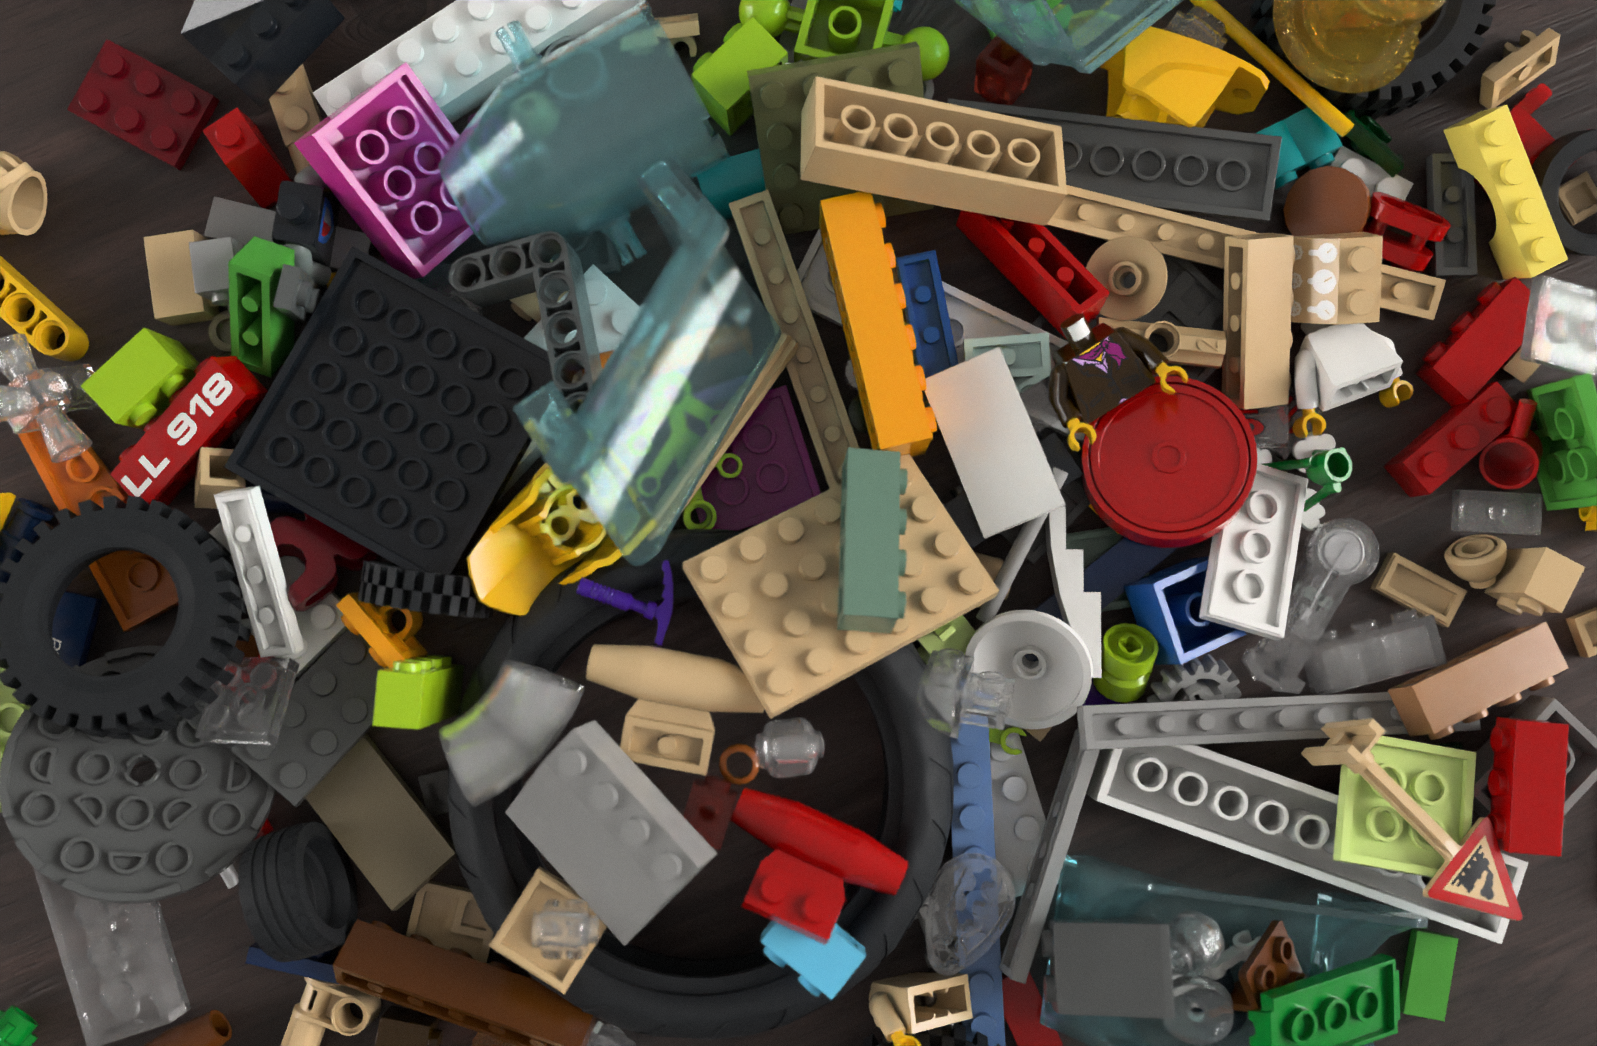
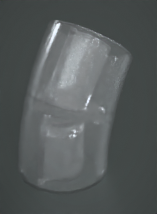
M505 660L495 680L482 698L467 713L440 729L442 746L451 769L463 793L474 807L502 793L526 775L547 754L575 714L585 691L582 685L544 668L519 661Z

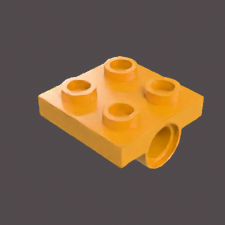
M349 593L336 604L343 613L341 616L343 624L353 634L362 635L371 646L368 649L371 657L380 666L393 668V661L416 659V657H424L428 654L414 637L423 623L421 611L398 609L406 617L404 629L398 631L392 624V615L397 608L359 601V593Z

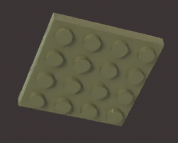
M917 42L747 71L765 190L769 191L784 235L819 229L820 200L859 192L857 190L800 180L801 111L815 77L818 76L924 98L920 47ZM872 193L874 203L881 202L885 217L934 209L932 204Z

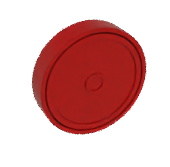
M1156 376L1154 377L1156 380L1154 384L1089 423L1096 432V440L1091 445L1087 435L1085 434L1081 453V472L1083 473L1081 478L1085 493L1093 509L1114 531L1125 538L1147 546L1160 548L1183 547L1202 542L1224 529L1239 513L1252 489L1256 477L1257 447L1254 434L1244 414L1222 392L1198 380L1188 378L1186 384L1180 376H1168L1166 383L1175 390V394L1170 395L1162 390L1161 377Z

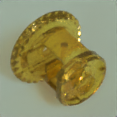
M1274 0L1273 22L1276 36L1283 52L1295 68L1305 77L1330 90L1343 93H1363L1387 85L1406 69V66L1414 57V50L1420 43L1417 37L1422 27L1420 22L1430 17L1446 0Z

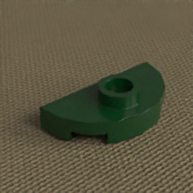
M1347 110L1344 113L1355 124L1346 134L1350 139L1352 148L1365 158L1369 156L1392 178L1404 168V160L1402 154L1397 155L1388 147L1387 144L1392 141L1391 136L1366 114H1362L1357 118L1354 116V110Z

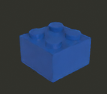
M1209 556L1189 558L1124 586L1137 625L1148 630L1157 640L1159 651L1154 665H1181L1246 635L1245 631L1199 618Z

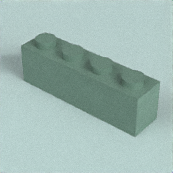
M860 448L847 449L842 465L837 630L891 634L897 620L904 618L906 593L899 591V576L904 577L907 555L906 550L899 549V535L905 534L907 525V510L900 508V495H905L907 488V469L900 468V452Z

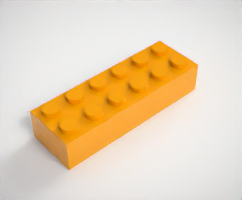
M863 191L820 200L819 230L872 450L900 452V455L910 454L911 457L923 455L926 453L930 441L933 440V432H937V424L932 407L924 406L922 391L927 390L923 368L921 365L914 366L912 350L916 349V339L912 325H904L902 309L906 308V300L902 284H894L892 268H896V260L891 242L884 244L882 228H886V220L881 202L874 203L872 193Z

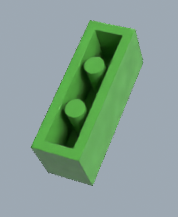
M254 236L228 262L231 356H236L248 370L272 377L294 347V321L273 307L283 264L295 266V250Z

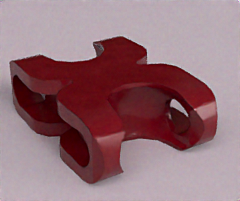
M304 513L305 521H300L290 516H283L270 523L279 558L284 556L297 557L306 564L305 571L288 590V600L293 609L298 612H304L312 608L336 590L339 583L336 569L338 566L352 572L360 571L363 569L364 561H375L380 555Z

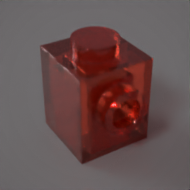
M999 31L977 57L974 92L980 94L987 101L1012 106L1031 83L1035 49Z
M706 775L704 781L697 778L694 781L683 817L712 848L720 850L738 791L730 789V781Z

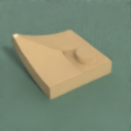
M430 880L416 893L406 936L410 937L412 934L421 935L429 939L434 946L446 950L459 948L468 952L473 959L484 963L487 962L490 950L489 944L493 939L494 933L486 923L470 889Z

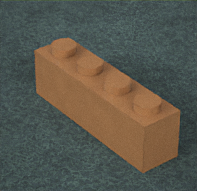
M1547 622L1514 629L1388 689V692L1409 737L1428 735L1430 740H1435L1455 731L1453 725L1460 721L1470 723L1488 716L1489 713L1486 708L1496 704L1497 707H1502L1522 699L1520 692L1527 688L1530 691H1534L1555 683L1553 676L1569 667Z

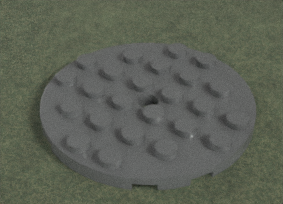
M137 646L104 653L105 656L92 660L80 667L75 665L72 668L80 673L92 676L119 675L142 666L153 658L163 646ZM240 676L233 681V684L245 694L254 707L257 706L254 710L229 686L216 680L210 688L219 696L211 704L200 699L193 703L200 712L198 715L190 720L176 715L174 717L178 725L177 727L165 731L153 726L154 735L141 738L129 733V739H115L106 735L104 738L92 736L40 717L30 711L32 707L29 710L25 709L10 734L0 767L1 810L15 845L23 856L53 883L77 895L102 902L136 904L160 901L191 891L212 880L232 865L243 854L246 846L254 841L271 811L277 790L231 751L240 739L267 713L261 700ZM141 761L153 762L156 765L157 773L150 780L140 784L131 778L132 768Z

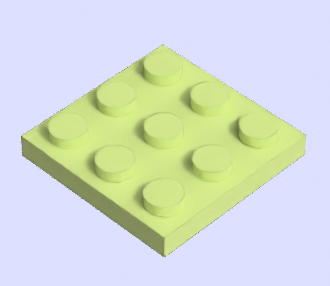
M1381 736L1370 750L1374 755V761L1459 844L1472 827L1477 752ZM1341 764L1333 861L1433 878L1444 864V858L1359 773L1354 774L1345 764Z

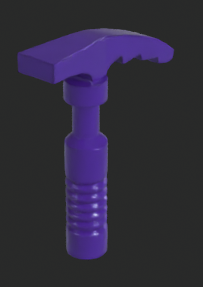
M664 560L662 563V571H664L663 584L666 586L661 596L664 598V601L660 606L651 601L648 604L633 599L629 593L615 590L614 588L611 589V587L606 585L602 586V584L594 583L592 580L581 578L576 594L586 598L590 597V599L598 600L604 604L607 603V605L623 611L634 610L644 614L643 618L649 620L656 617L658 628L654 643L658 645L663 644L672 616L674 602L673 574L668 560Z

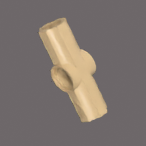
M1098 317L1096 320V326L1105 323L1113 329L1125 327L1148 340L1151 334L1162 335L1168 345L1167 351L1162 352V354L1168 359V363L1219 369L1222 365L1226 350L1225 331L1175 326L1167 321L1147 323L1118 321Z

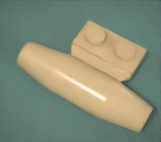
M594 644L592 646L586 679L638 698L625 716L620 748L633 762L706 776L715 733L710 712L764 713V707L740 666L718 658L647 645Z

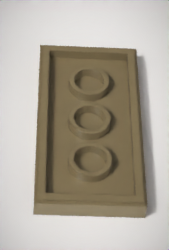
M367 733L306 797V800L391 911L402 907L457 857L452 841Z

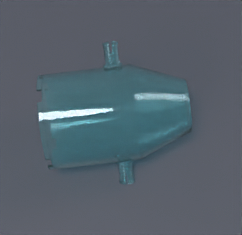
M647 0L637 3L544 57L541 54H536L522 29L520 21L517 20L507 24L515 38V42H513L504 27L496 31L495 36L501 42L514 66L512 69L513 74L499 82L438 164L442 179L456 206L472 231L486 247L499 246L546 231L557 232L564 239L591 236L601 231L602 234L607 233L622 261V265L626 266L635 261L627 248V244H629L636 258L640 259L647 254L646 249L643 248L628 221L631 219L630 213L730 158L720 135H715L716 133L707 119L710 115L660 22L658 20L655 21Z

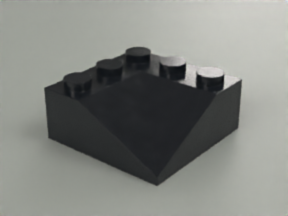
M194 0L181 35L259 107H262L339 26L345 17L330 0Z

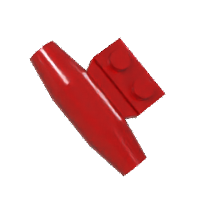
M744 787L730 818L732 823L774 850L761 861L742 907L824 945L830 939L846 899L844 897L843 882L895 896L908 868L909 862L862 830L798 801Z

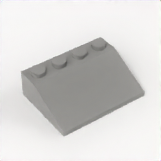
M595 720L574 728L542 761L505 812L624 946L717 855L714 849Z

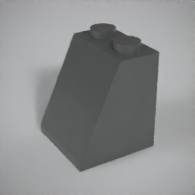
M1151 916L1047 919L1048 930H1041V948L1043 957H1049L1050 975H1044L1043 989L1045 1002H1052V1008L1057 1014L1175 1019L1168 923Z

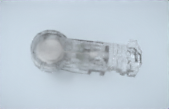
M1353 518L1330 519L1316 525L1313 528L1314 530L1308 535L1303 546L1304 558L1294 570L1284 639L1272 640L1264 637L1262 640H1259L1255 647H1251L1250 650L1246 649L1241 658V662L1254 680L1268 688H1272V691L1300 694L1306 683L1297 676L1350 586L1367 579L1378 565L1380 558L1379 542L1374 532L1365 523Z

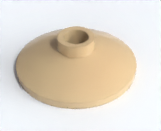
M1122 236L1109 240L1094 252L1086 266V269L1110 292L1099 313L1113 320L1130 321L1146 315L1156 307L1166 290L1168 271L1162 254L1153 244L1139 237ZM1133 273L1136 277L1135 284L1130 288H1125L1123 284L1124 278L1128 274Z

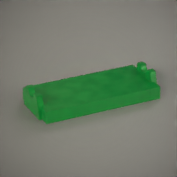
M1381 953L1260 993L1261 1009L1248 1011L1249 1020L1255 1027V1035L1249 1036L1250 1046H1363L1398 1033L1397 1020H1400L1399 970H1396V959Z

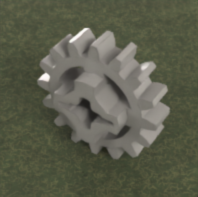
M1206 654L1202 661H1199L1196 657L1186 664L1174 665L1175 669L1171 672L1162 669L1160 674L1164 679L1162 682L1151 683V688L1155 694L1147 697V701L1154 703L1236 699L1241 697L1242 693L1236 686L1240 683L1239 679L1224 660L1219 659L1215 661L1211 654Z

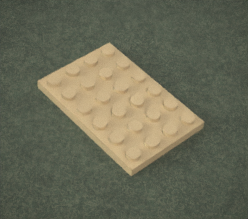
M910 454L900 455V468L907 469L905 495H900V508L907 510V525L905 534L899 535V549L906 550L907 555L904 577L899 576V591L906 593V609L904 618L897 620L891 634L837 630L842 483L683 562L682 569L770 719L995 598L999 593L997 586Z

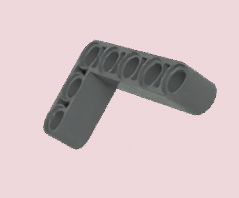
M546 231L457 259L449 271L450 283L459 293L476 306H490L533 292L537 293L562 423L585 441L597 442L603 439L611 429L612 416L582 264L578 253L559 233ZM561 252L559 258L550 263L551 258ZM521 264L519 269L514 274L510 275L512 269L515 266ZM480 276L479 281L475 285L471 286L472 282ZM569 291L567 297L557 303L559 296L563 292ZM577 330L575 337L571 341L564 343L569 332ZM585 369L583 378L572 384L574 375L578 371ZM593 410L591 419L587 423L580 425L581 416L586 411Z

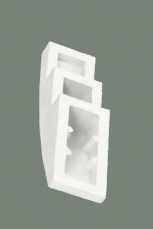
M1061 507L1049 512L1045 519L1047 555L1054 592L1063 621L1079 635L1087 647L1092 662V678H1101V592H1084L1083 549H1066V507Z

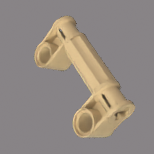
M304 977L307 983L300 1003L295 1004L281 1046H320L326 1028L346 1036L356 1035L377 1019L381 1012V999L344 985ZM350 1003L360 1006L363 1012V1019H359L351 1013Z

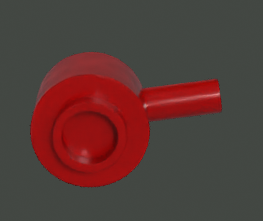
M1520 399L1512 425L1482 450L1479 468L1483 477L1493 486L1501 489H1518L1529 484L1538 472L1543 454V446L1539 437L1530 430L1538 404L1534 400Z

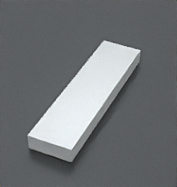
M260 487L227 490L215 494L214 498L260 658L297 654L305 649L294 609L288 600V587Z

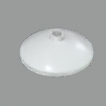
M1035 610L1008 611L987 620L972 636L963 662L966 685L977 704L981 708L987 707L988 714L996 720L1021 729H1044L1068 720L1077 712V707L1084 704L1092 682L1091 658L1087 647L1079 635L1060 619ZM1029 653L1037 656L1038 661H1029L1025 655Z

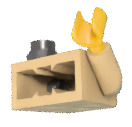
M915 972L873 981L870 986V1013L874 1018V1023L877 1027H880L886 1040L893 1042L894 1046H921L919 1040L905 1034H914L928 1030V1033H930V1029L942 1026V1034L952 1035L954 1023L959 1025L958 1022L973 1018L968 974Z

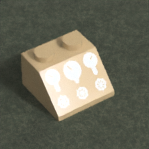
M1366 232L1294 236L1293 246L1296 257L1292 273L1294 303L1291 307V322L1331 325L1379 322L1383 236Z

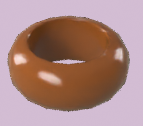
M746 744L730 745L722 752L719 758L720 773L731 784H747L759 772V757L755 750ZM743 752L749 756L752 762V769L747 775L739 777L730 773L727 768V759L732 753Z

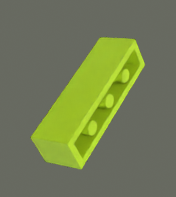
M427 655V657H416V659H405V661H393V668L378 670L373 726L419 730L458 715L461 703L464 665L452 664L451 656Z

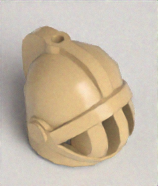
M0 151V235L21 234L28 236L34 234L42 226L46 215L48 201L45 179L40 172L33 170L27 162H23L19 157L6 151Z

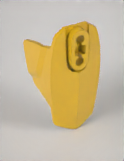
M1095 12L1077 15L1071 19L1069 24L1070 44L1075 58L1108 70L1106 117L1203 128L1214 110L1236 115L1253 112L1265 94L1270 82L1262 70L1216 47L1167 30Z
M581 439L565 446L537 471L533 479L512 499L492 523L467 557L469 577L479 602L506 614L525 616L541 591L558 574L580 560H584L576 567L574 572H571L558 583L567 585V583H575L582 577L590 575L597 568L612 565L653 527L655 521L650 516L633 515L630 513L638 498L635 488V477L607 446L588 441L584 443ZM600 470L607 474V482H604L600 477ZM583 495L585 499L581 501V509L579 510L573 504V497Z

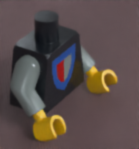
M310 165L295 176L294 182L281 181L272 230V241L294 249L295 267L302 268L320 286H326L327 284L328 288L337 273H331L330 263L341 203Z

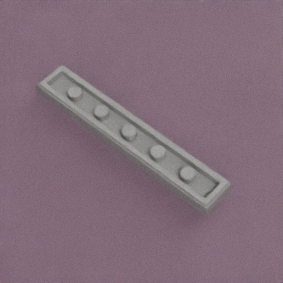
M1079 728L1075 729L999 965L1000 971L1006 976L1023 984L1026 983L1041 936V930H1043L1100 751H1080Z

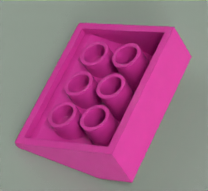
M407 62L401 64L294 142L299 151L388 264L413 279L423 278L508 204V201Z

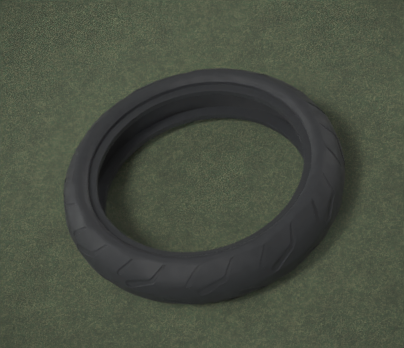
M681 529L671 530L666 534L641 538L612 565L597 568L584 578L592 580L594 583L602 584V586L606 585L611 587V589L614 588L615 590L629 593L633 599L648 604L651 601L656 603L664 601V598L661 596L666 585L663 584L664 571H662V563L664 560H668L673 574L674 598L698 596L682 569L683 562L742 533V531ZM583 559L558 574L541 591L525 616L511 615L501 626L471 677L460 704L451 737L447 793L451 835L460 870L486 923L495 935L537 869L541 866L548 871L538 849L505 813L523 789V763L526 741L538 704L553 676L566 659L586 639L608 623L633 611L631 609L623 611L607 605V603L604 604L598 600L590 599V597L586 598L576 594L581 579L575 583H567V585L558 584L571 572H574L576 567L584 561ZM913 643L853 674L865 694L874 715L881 740L884 761L882 808L874 839L907 860L909 864L895 896L849 884L845 889L844 897L846 899L836 924L865 947L866 958L832 1000L824 993H821L819 997L813 995L798 981L800 974L788 964L784 968L778 966L765 955L763 949L741 956L721 959H686L650 952L629 943L624 946L616 936L607 931L603 932L565 994L527 970L525 971L540 984L581 1008L583 1012L592 1014L594 1017L619 1028L653 1037L701 1040L748 1036L786 1026L838 999L867 977L896 948L926 900L942 862L953 817L954 775L949 729L936 685Z

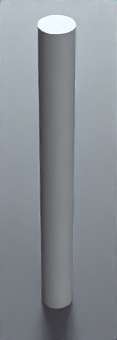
M1053 466L1051 470L1059 490H1061L1068 473ZM1048 513L1023 524L994 581L999 593L995 598L982 604L976 616L980 621L985 623L996 616Z

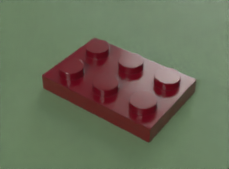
M106 39L67 110L181 171L220 100L214 95Z

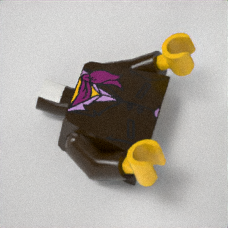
M1081 313L1067 318L1060 325L1069 343L1055 351L1052 355L1055 366L1050 371L1048 399L1062 426L1070 430L1067 442L1073 451H1079L1080 449L1074 437L1076 433L1086 434L1090 444L1093 445L1096 440V432L1089 423L1154 384L1156 380L1153 375L1158 374L1161 377V388L1170 395H1174L1175 390L1166 383V378L1169 375H1178L1187 384L1188 376L1183 368L1178 366L1169 367L1167 365L1168 359L1147 338L1125 327L1113 329L1107 324L1101 323L1091 329Z

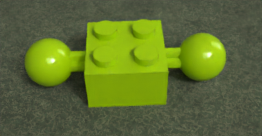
M741 0L739 4V19L742 25L753 16L773 38L779 36L783 31L798 34L794 49V63L800 60L807 61L917 42L920 47L922 81H929L938 77L944 71L949 61L950 51L945 37L934 28L927 26L916 27L905 35L888 32L895 0H808L805 9L790 6L789 0Z

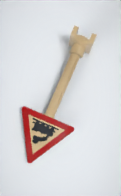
M1373 718L1325 723L1321 730L1330 739L1324 746L1306 747L1301 755L1312 766L1345 764L1354 774L1359 773L1444 858V864L1424 888L1423 896L1498 917L1521 921L1523 916L1490 819L1488 817L1478 818L1461 842L1457 844L1374 761V755L1370 750L1384 734L1385 730Z

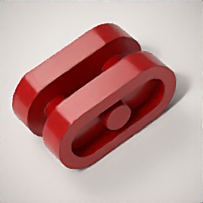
M1373 192L1370 197L1372 207L1370 216L1373 219L1371 223L1366 222L1362 232L1383 236L1382 258L1390 261L1392 267L1412 272L1414 270L1424 271L1433 257V252L1425 246L1427 240L1441 242L1451 227L1450 222L1439 214L1383 192ZM1391 225L1409 232L1411 235L1408 238L1387 230V227Z

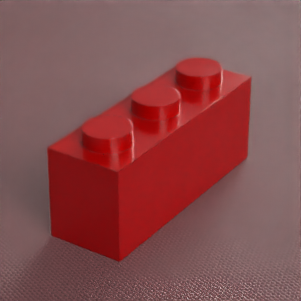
M1516 277L1499 284L1493 281L1485 287L1476 297V300L1480 303L1471 313L1466 311L1460 315L1449 327V330L1453 333L1444 343L1441 341L1435 343L1423 355L1422 360L1425 363L1415 374L1450 406L1470 402L1551 313L1552 309Z
M1497 381L1485 384L1470 402L1452 406L1383 467L1409 497L1432 494L1512 424L1518 405Z
M1496 717V726L1492 729L1490 736L1494 760L1493 770L1488 776L1491 811L1487 817L1491 821L1501 850L1509 853L1561 857L1569 724L1545 720Z

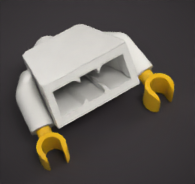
M1363 323L1342 325L1301 324V329L1306 336L1294 360L1297 408L1302 409L1303 415L1298 417L1293 424V432L1297 438L1307 437V421L1312 425L1314 436L1322 434L1326 429L1325 419L1315 413L1316 407H1319L1324 412L1380 391V402L1383 406L1391 408L1398 406L1400 401L1410 399L1413 395V386L1405 380L1400 381L1399 376L1403 374L1401 369L1403 360L1397 355L1391 339L1370 330Z

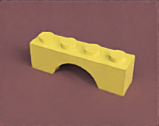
M1503 105L1480 111L1444 129V134L1458 168L1474 176L1483 186L1492 202L1496 216V231L1489 245L1503 280L1513 277L1517 279L1533 278L1568 260L1508 106Z

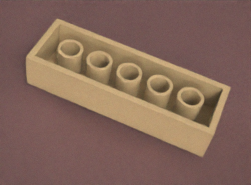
M818 76L813 81L801 111L800 180L1043 226L1047 225L1067 196L1061 126Z

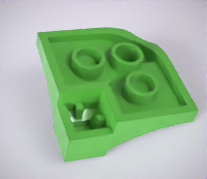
M1591 373L1576 375L1527 389L1529 399L1538 403L1534 414L1538 429L1532 431L1539 437L1543 446V454L1536 476L1547 511L1596 506L1597 391Z

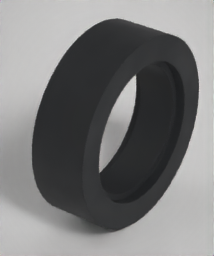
M1597 129L1576 131L1560 137L1547 146L1532 165L1566 254L1597 256V232L1586 234L1573 228L1564 218L1558 198L1560 184L1568 168L1583 155L1597 151Z

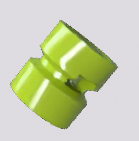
M1127 623L1114 625L1106 631L1101 645V678H1093V684L1099 693L1110 700L1126 703L1135 701L1144 694L1159 651L1157 640L1152 633L1141 626Z

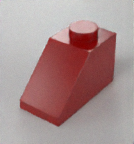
M235 108L202 130L227 168L261 208L270 209L277 204L282 180L294 182L255 122L240 109Z

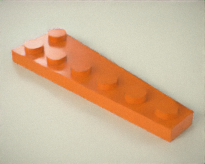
M43 394L7 414L59 511L67 508L79 516L81 512L78 503L92 500L103 508V497L117 496L127 504L129 495L110 475V470L52 396ZM120 550L108 554L89 565L124 632L132 631L178 606V594L171 575L158 560L151 556L135 551Z

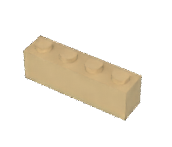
M1260 233L1225 237L1223 331H1225L1226 350L1222 361V393L1234 402L1238 408L1243 410L1288 404L1289 389L1291 387V374L1289 372L1290 348L1293 343L1291 332V307L1294 303L1292 273L1296 257L1293 246L1294 236Z

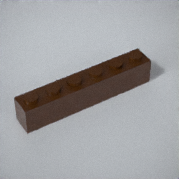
M357 919L333 963V970L338 984L517 1046H587L597 1020L594 1015L583 1012L581 1008L568 1002L531 976L528 978L513 973L512 969L503 963L492 961L487 964L475 960L468 952L462 949L450 948L446 950L434 946L424 936L412 934L408 937L396 933L389 925L380 921L367 923Z

